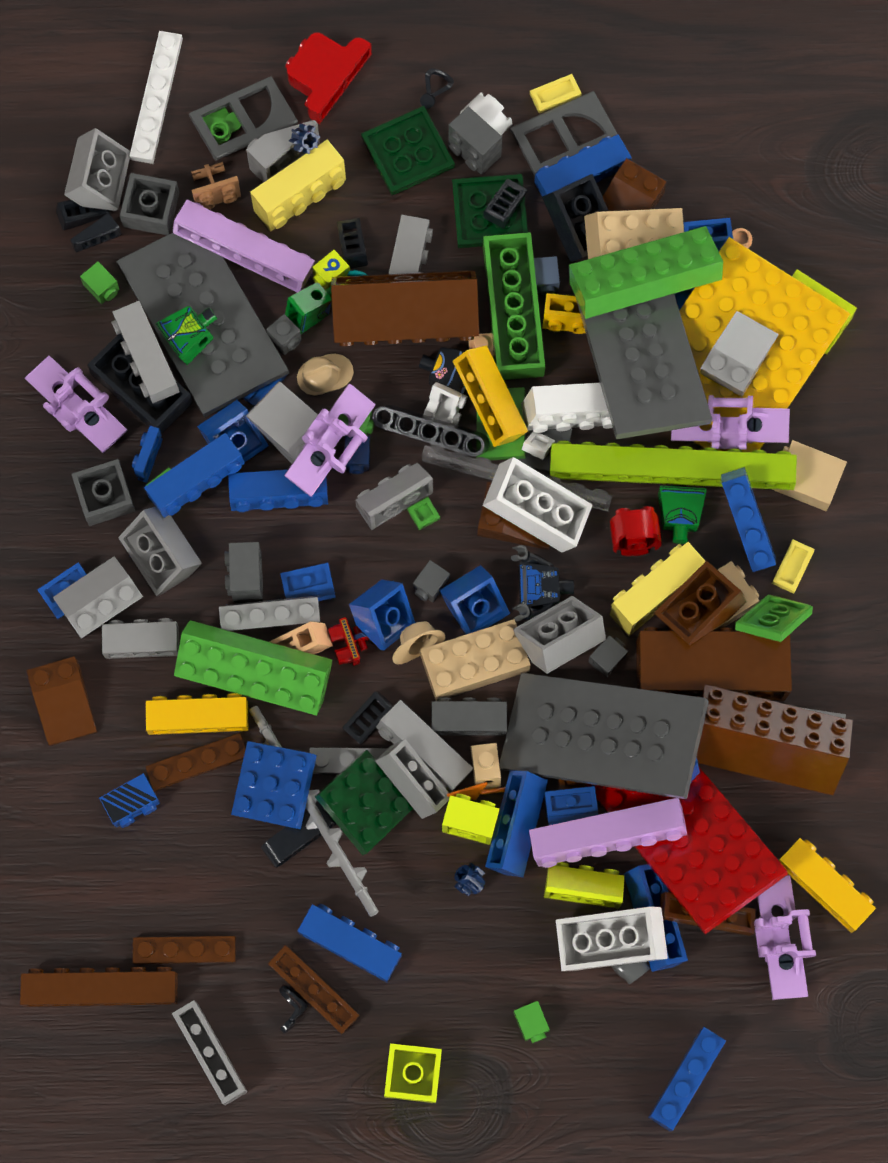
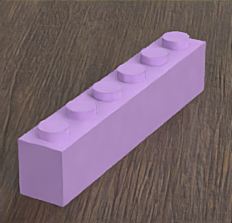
M186 200L174 220V234L297 293L303 290L313 272L312 267L315 260L311 259L307 254L296 252L284 243L275 242L263 233L252 231L242 223H236L227 219L221 213L204 208L200 203Z
M679 798L529 830L534 859L538 867L542 866L545 868L553 867L557 863L564 861L577 862L582 857L604 856L610 851H628L638 845L652 846L661 840L675 841L682 836L688 835Z

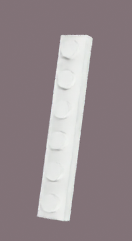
M159 31L131 147L130 160L154 163L183 40L181 34Z

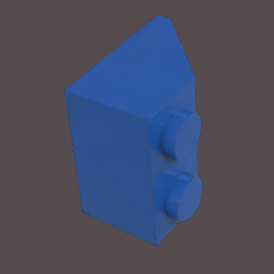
M238 400L197 426L207 444L226 433L242 454L244 462L269 446L260 430L246 417L249 412Z
M481 565L439 590L448 609L466 635L488 628L510 614L493 577Z
M382 579L349 604L356 626L380 650L388 648L400 638L402 631L406 627L415 623L403 583Z

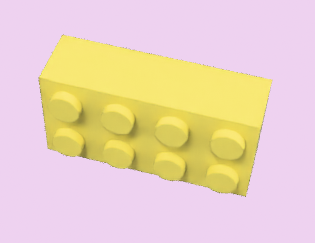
M325 140L318 145V148L312 149L310 154L303 155L250 192L254 212L270 232L275 228L283 227L292 216L302 214L311 203L321 201L327 192L332 189L336 190L344 184L346 180L344 159L329 140Z
M689 542L683 546L678 544L669 552L670 556L665 561L660 559L650 568L652 571L647 576L640 575L632 582L633 586L627 592L622 590L613 598L614 602L611 604L610 616L628 636L655 616L654 612L706 562Z

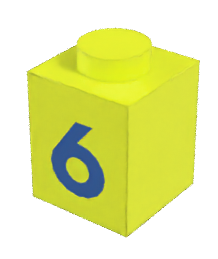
M333 250L312 267L314 275L312 278L315 283H320L326 289L331 286L332 277L348 276L350 266Z

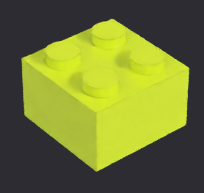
M457 793L456 797L450 795L442 824V832L491 845L499 815V808H495L496 804L481 800L480 803L470 801L471 797Z
M390 1043L384 1097L436 1103L442 1049Z

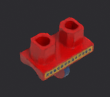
M346 617L339 619V624L329 628L328 633L332 643L345 640L347 647L335 650L339 665L352 662L353 666L360 664V656L356 644H359L361 651L368 648L365 641L369 640V638L357 626L353 627L355 635L352 636Z

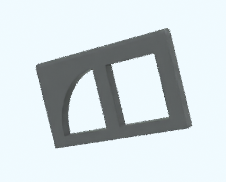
M272 76L189 113L190 119L215 161L247 147L251 141L259 139L264 134L288 128L298 123ZM267 89L271 100V111L267 120L260 127L255 128L240 100ZM230 105L245 134L218 145L202 117Z
M594 91L510 128V132L513 134L534 175L544 166L550 167L557 164L565 156L571 157L578 154L586 146L592 147L597 145L607 136L613 137L618 135ZM569 116L586 118L598 125L605 134L577 146L563 118ZM553 123L568 151L540 163L525 135Z

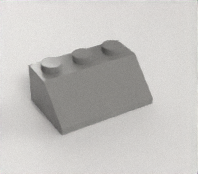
M96 128L78 137L64 195L82 207L118 210L131 151Z
M418 463L412 466L408 464L401 468L399 474L393 478L386 477L378 483V487L373 490L367 489L357 496L358 499L355 500L356 507L370 529L373 530L408 507L433 493V478Z
M156 507L143 510L118 537L156 596L162 595L189 578L202 564L170 515L164 518Z
M113 556L55 595L53 599L79 637L83 638L143 596L115 556Z
M574 596L567 598L514 628V633L531 662L545 673L555 670L606 640L602 615Z

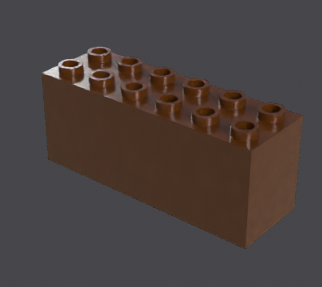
M475 270L332 277L334 343H339L340 346H352L354 342H364V345L378 344V341L387 340L389 344L402 343V340L412 339L413 343L426 342V339L436 338L438 342L450 341V338L460 337V340L469 341L473 340L474 336H479L478 291Z
M656 627L644 628V631L639 632L636 641L637 689L701 697L704 686L709 685L771 701H785L792 691L790 634L782 642L745 632H734L732 628H720L719 631H711L696 642L688 645L672 629H669V631H659V628Z
M709 685L704 686L701 697L706 698L709 702L696 757L698 763L834 795L850 757L853 720Z

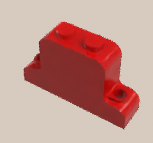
M313 33L308 39L305 38L301 42L297 54L288 59L285 66L287 68L288 82L292 87L308 96L304 105L308 107V115L312 120H315L318 124L323 121L372 55L370 42L363 38H355L344 47L322 33Z

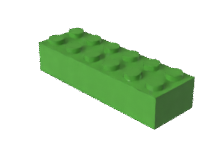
M706 226L569 265L570 285L585 319L722 280L723 275L722 257Z
M531 232L483 236L494 361L503 380L544 377L545 359Z
M190 620L181 635L174 676L317 716L324 701L333 660Z

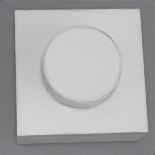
M532 432L523 443L522 450L544 460L551 451V445L555 443V440L541 433Z

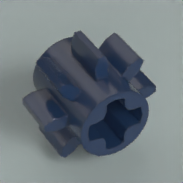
M300 123L299 128L292 129L289 142L295 144L293 150L310 154L311 149L318 148L317 143L320 135L314 133L316 127Z
M472 863L469 866L463 865L455 873L454 878L458 883L454 887L467 896H470L471 893L477 894L484 888L485 880L482 876L485 872Z

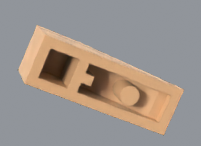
M311 621L269 641L314 655L333 646L326 624Z

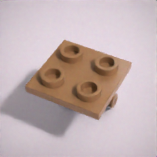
M223 162L211 166L206 164L204 168L191 171L194 181L204 177H208L210 181L209 185L192 190L194 202L200 203L208 210L215 207L216 204L222 202L232 203L238 197H241L237 176L214 182L212 175L225 172Z

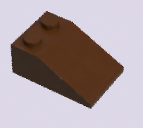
M626 158L611 181L603 199L608 211L654 209L665 192L667 181Z
M487 482L484 500L491 486L490 482ZM482 506L477 536L549 550L550 545Z
M706 561L654 614L688 645H691L728 621L746 603L742 591Z
M75 656L26 670L49 746L97 733L82 672Z

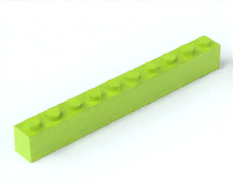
M558 441L551 445L550 479L723 487L721 474L745 467L752 488L794 490L797 455L791 454L788 451H779L773 454L767 453L764 450H754L751 453L742 452L740 449L718 451L716 448H704L703 450H693V448L687 446L669 449V447L664 445L644 448L640 444L623 447L616 443H608L605 446H601L593 442H583L580 445L571 444L569 441Z

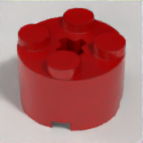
M647 506L640 510L620 508L615 511L616 515L610 520L612 545L615 553H617V550H620L621 555L640 556L648 554V549L655 547V550L661 547L659 518L653 507Z

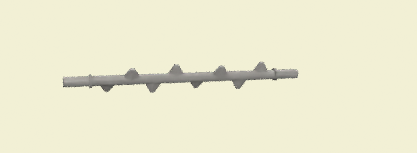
M258 706L252 707L249 712L258 725L260 734H263L266 739L264 744L282 748L271 730L272 726L267 723ZM309 790L306 809L310 817L306 828L308 830L319 829L332 851L327 865L329 867L342 868L355 890V895L359 897L369 916L376 915L379 911L368 894L367 887H364L361 882L367 873L366 868L352 867L338 843L343 831L340 828H329L316 806L317 799L315 796L320 791Z

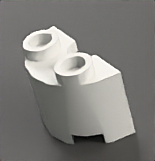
M482 92L460 112L461 114L469 106L500 135L513 125L512 119L507 118L501 112L504 107L490 94L484 97Z
M435 382L429 396V403L423 415L458 425L462 414L458 413L459 409H463L468 396Z

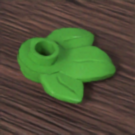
M225 107L202 117L218 144L228 142L231 133L238 131L241 127L234 112L229 114ZM220 131L223 135L217 136L215 133Z

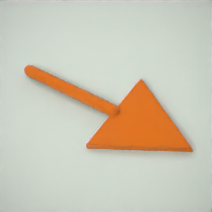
M485 782L448 793L447 796L456 797L458 793L471 797V800H476L480 794L505 792L506 787L484 789L488 784Z

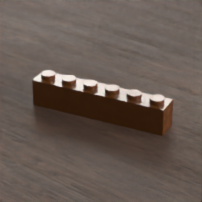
M132 967L131 972H120V968H105V972H95V968H80L79 973H69L67 968H56L54 973H44V969H28V973H21L20 1005L24 1007L177 1005L178 973L172 971V967H156V972H146L145 967Z

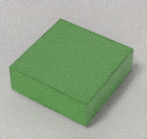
M429 497L407 508L418 530L440 520V516Z

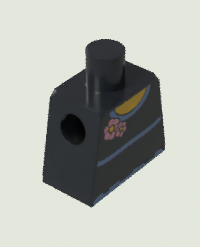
M441 347L436 358L423 354L419 368L430 372L429 384L432 387L435 382H438L466 395L467 390L453 363V360L465 351Z

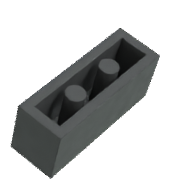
M445 697L437 698V701H432V730L436 734L444 736H506L507 702H501V698H487L486 702H478L476 698H462V701H452L451 698Z

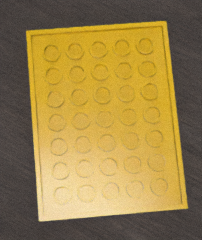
M729 237L719 251L723 260L722 280L695 287L679 310L707 403L709 395H714V398H748V396H753V408L788 409L849 318L850 313ZM736 311L779 334L743 397L700 374L701 366ZM714 407V414H720L721 417H740L742 414H747V408ZM713 422L699 427L703 431H708L712 428ZM692 441L703 449L712 448V442ZM747 443V449L742 450V452L752 453L754 450H760L764 443ZM717 449V450H718V451H727V450H729V449Z

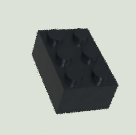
M593 174L542 196L570 262L588 256L584 216L595 212L608 211Z

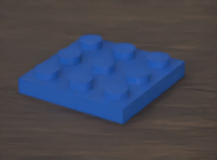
M247 741L231 815L301 829L317 755Z

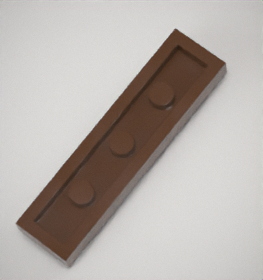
M238 733L145 767L152 788L156 791L244 759L246 749L241 734Z
M664 892L661 894L660 907L662 908L663 920L698 926L672 893ZM742 907L713 929L751 936L755 934V909Z
M133 937V964L236 963V937Z
M286 945L268 963L342 1035L360 1016Z

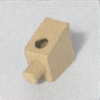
M497 744L470 746L475 785L485 781H492L488 782L484 789L500 788L501 775Z

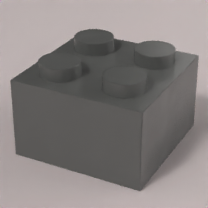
M468 106L449 124L448 145L453 154L456 156L460 155L466 160L465 162L471 170H477L482 175L501 157L502 136Z
M130 173L120 213L123 227L169 235L180 194L177 181Z
M118 459L71 474L89 526L136 512Z
M259 542L229 543V551L224 553L225 566H227V572L230 574L225 575V587L228 596H232L234 603L263 601L262 553Z

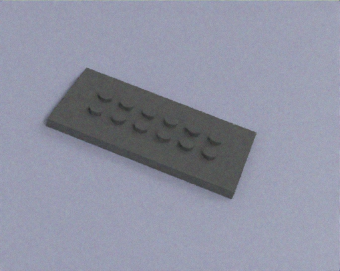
M171 233L117 261L119 268L136 298L140 301L145 314L204 418L289 374L288 368L222 256ZM187 306H190L198 315L210 307L218 318L207 326L213 335V340L186 365L178 357L156 326V323Z
M674 294L585 319L577 301L616 439L711 424L712 416Z
M521 673L499 767L504 771H528L542 777L687 799L709 701L702 697Z

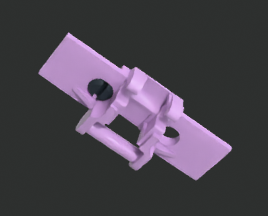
M48 356L25 377L50 402V404L45 402L43 407L66 430L71 432L77 429L102 453L106 452L128 431L103 407L109 399V395L106 392H101L83 375V371L79 367L68 374L53 358ZM79 383L95 399L90 403L86 400L83 401L73 389ZM58 384H63L62 387H60L56 391V393H54L55 386Z
M349 383L330 411L322 409L301 438L305 445L284 476L311 497L332 467L336 471L344 473L348 461L360 444L364 443L368 438L359 428L376 404ZM340 414L348 417V426L338 419ZM345 435L350 438L353 437L337 460L334 457L336 451L334 447L338 441Z
M709 395L708 406L712 416V428L708 431H703L699 426L672 430L671 441L712 442V448L746 450L747 443L752 442L789 443L790 409L753 408V396H748V398H714V395ZM714 407L747 408V414H742L740 417H721L720 414H714Z
M787 875L758 896L760 917L754 921L759 957H765V962L768 965L772 1000L808 997L803 958L816 956V950L812 948L808 921L810 911L808 909L795 910L791 877ZM775 905L780 906L783 909L784 915L774 917L771 913L772 907ZM795 918H798L803 951H797L795 944L790 942L788 928Z

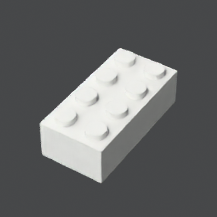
M600 383L534 386L521 403L524 423L527 429L533 430L534 433H542L548 429L567 431L576 427H580L581 430H589L594 428V426H603L605 429L613 428Z
M514 457L499 464L482 505L560 552L577 547L592 508L591 503Z
M644 907L556 920L561 971H576L668 959L661 907Z

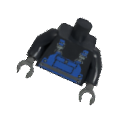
M523 545L512 547V549L518 551V555L511 556V560L522 561L519 562L518 568L519 605L512 608L520 612V615L514 618L515 621L518 622L524 618L530 620L559 604L560 595L574 594V581L559 580V568L554 567L553 563L527 551V548Z

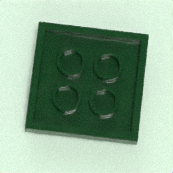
M425 106L361 134V138L391 196L455 168V163Z
M522 174L452 179L458 248L482 247L483 236L528 233L525 197L504 229L483 218L484 210L507 179L523 187ZM508 187L507 190L515 195L519 194L516 190ZM505 194L503 195V197L508 199L509 201H514V199L510 198L509 196ZM499 201L498 204H500V205L506 207L507 209L509 208L508 205H506V204H504L503 202ZM497 208L494 209L496 212L504 215V212H502L501 210Z
M368 750L362 752L315 796L362 856L367 854L413 809L375 762V758Z

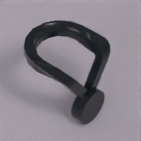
M429 69L425 73L427 93L423 94L420 98V104L425 106L426 109L433 107L436 102L435 97L453 86V78L441 70ZM431 75H438L444 78L448 84L432 93Z
M283 984L279 991L295 1008L289 1020L280 1029L285 1034L294 1026L295 1020L307 1009L308 1005L294 989ZM287 993L293 996L300 1003V1005L302 1006L301 1009L299 1005Z

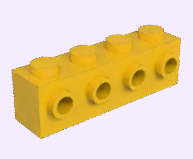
M546 293L542 329L569 331L575 334L586 333L576 297Z
M487 345L466 350L453 360L494 447L514 442L528 432Z
M237 693L227 694V698H217V695L213 694L202 695V699H192V696L188 695L177 696V700H167V697L164 696L152 697V701H146V731L149 735L248 731V701L246 697H242L241 694Z
M799 838L779 859V862L801 887L848 931L853 933L876 909L872 905L874 903L873 900L864 892L860 894L853 887L855 884L849 877L844 874L841 876L834 870L835 865L828 858H821L815 852L817 849L807 839L803 841Z

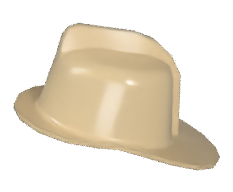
M340 354L313 357L300 367L297 374L298 385L302 391L314 396L341 389L352 380L354 374L353 365L349 359Z
M427 621L416 622L406 627L400 635L401 645L393 654V663L404 664L419 657L420 649L444 642L446 638L445 633L441 630H435Z

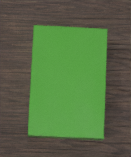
M524 387L508 388L524 421L521 403L526 397V390ZM477 413V431L489 438ZM526 433L514 442L497 447L493 446L489 438L490 446L488 450L477 456V460H505L512 457L526 459V451L522 450L523 443L526 440ZM477 439V451H480L481 442Z
M768 594L736 621L735 630L782 642L812 615L813 606Z

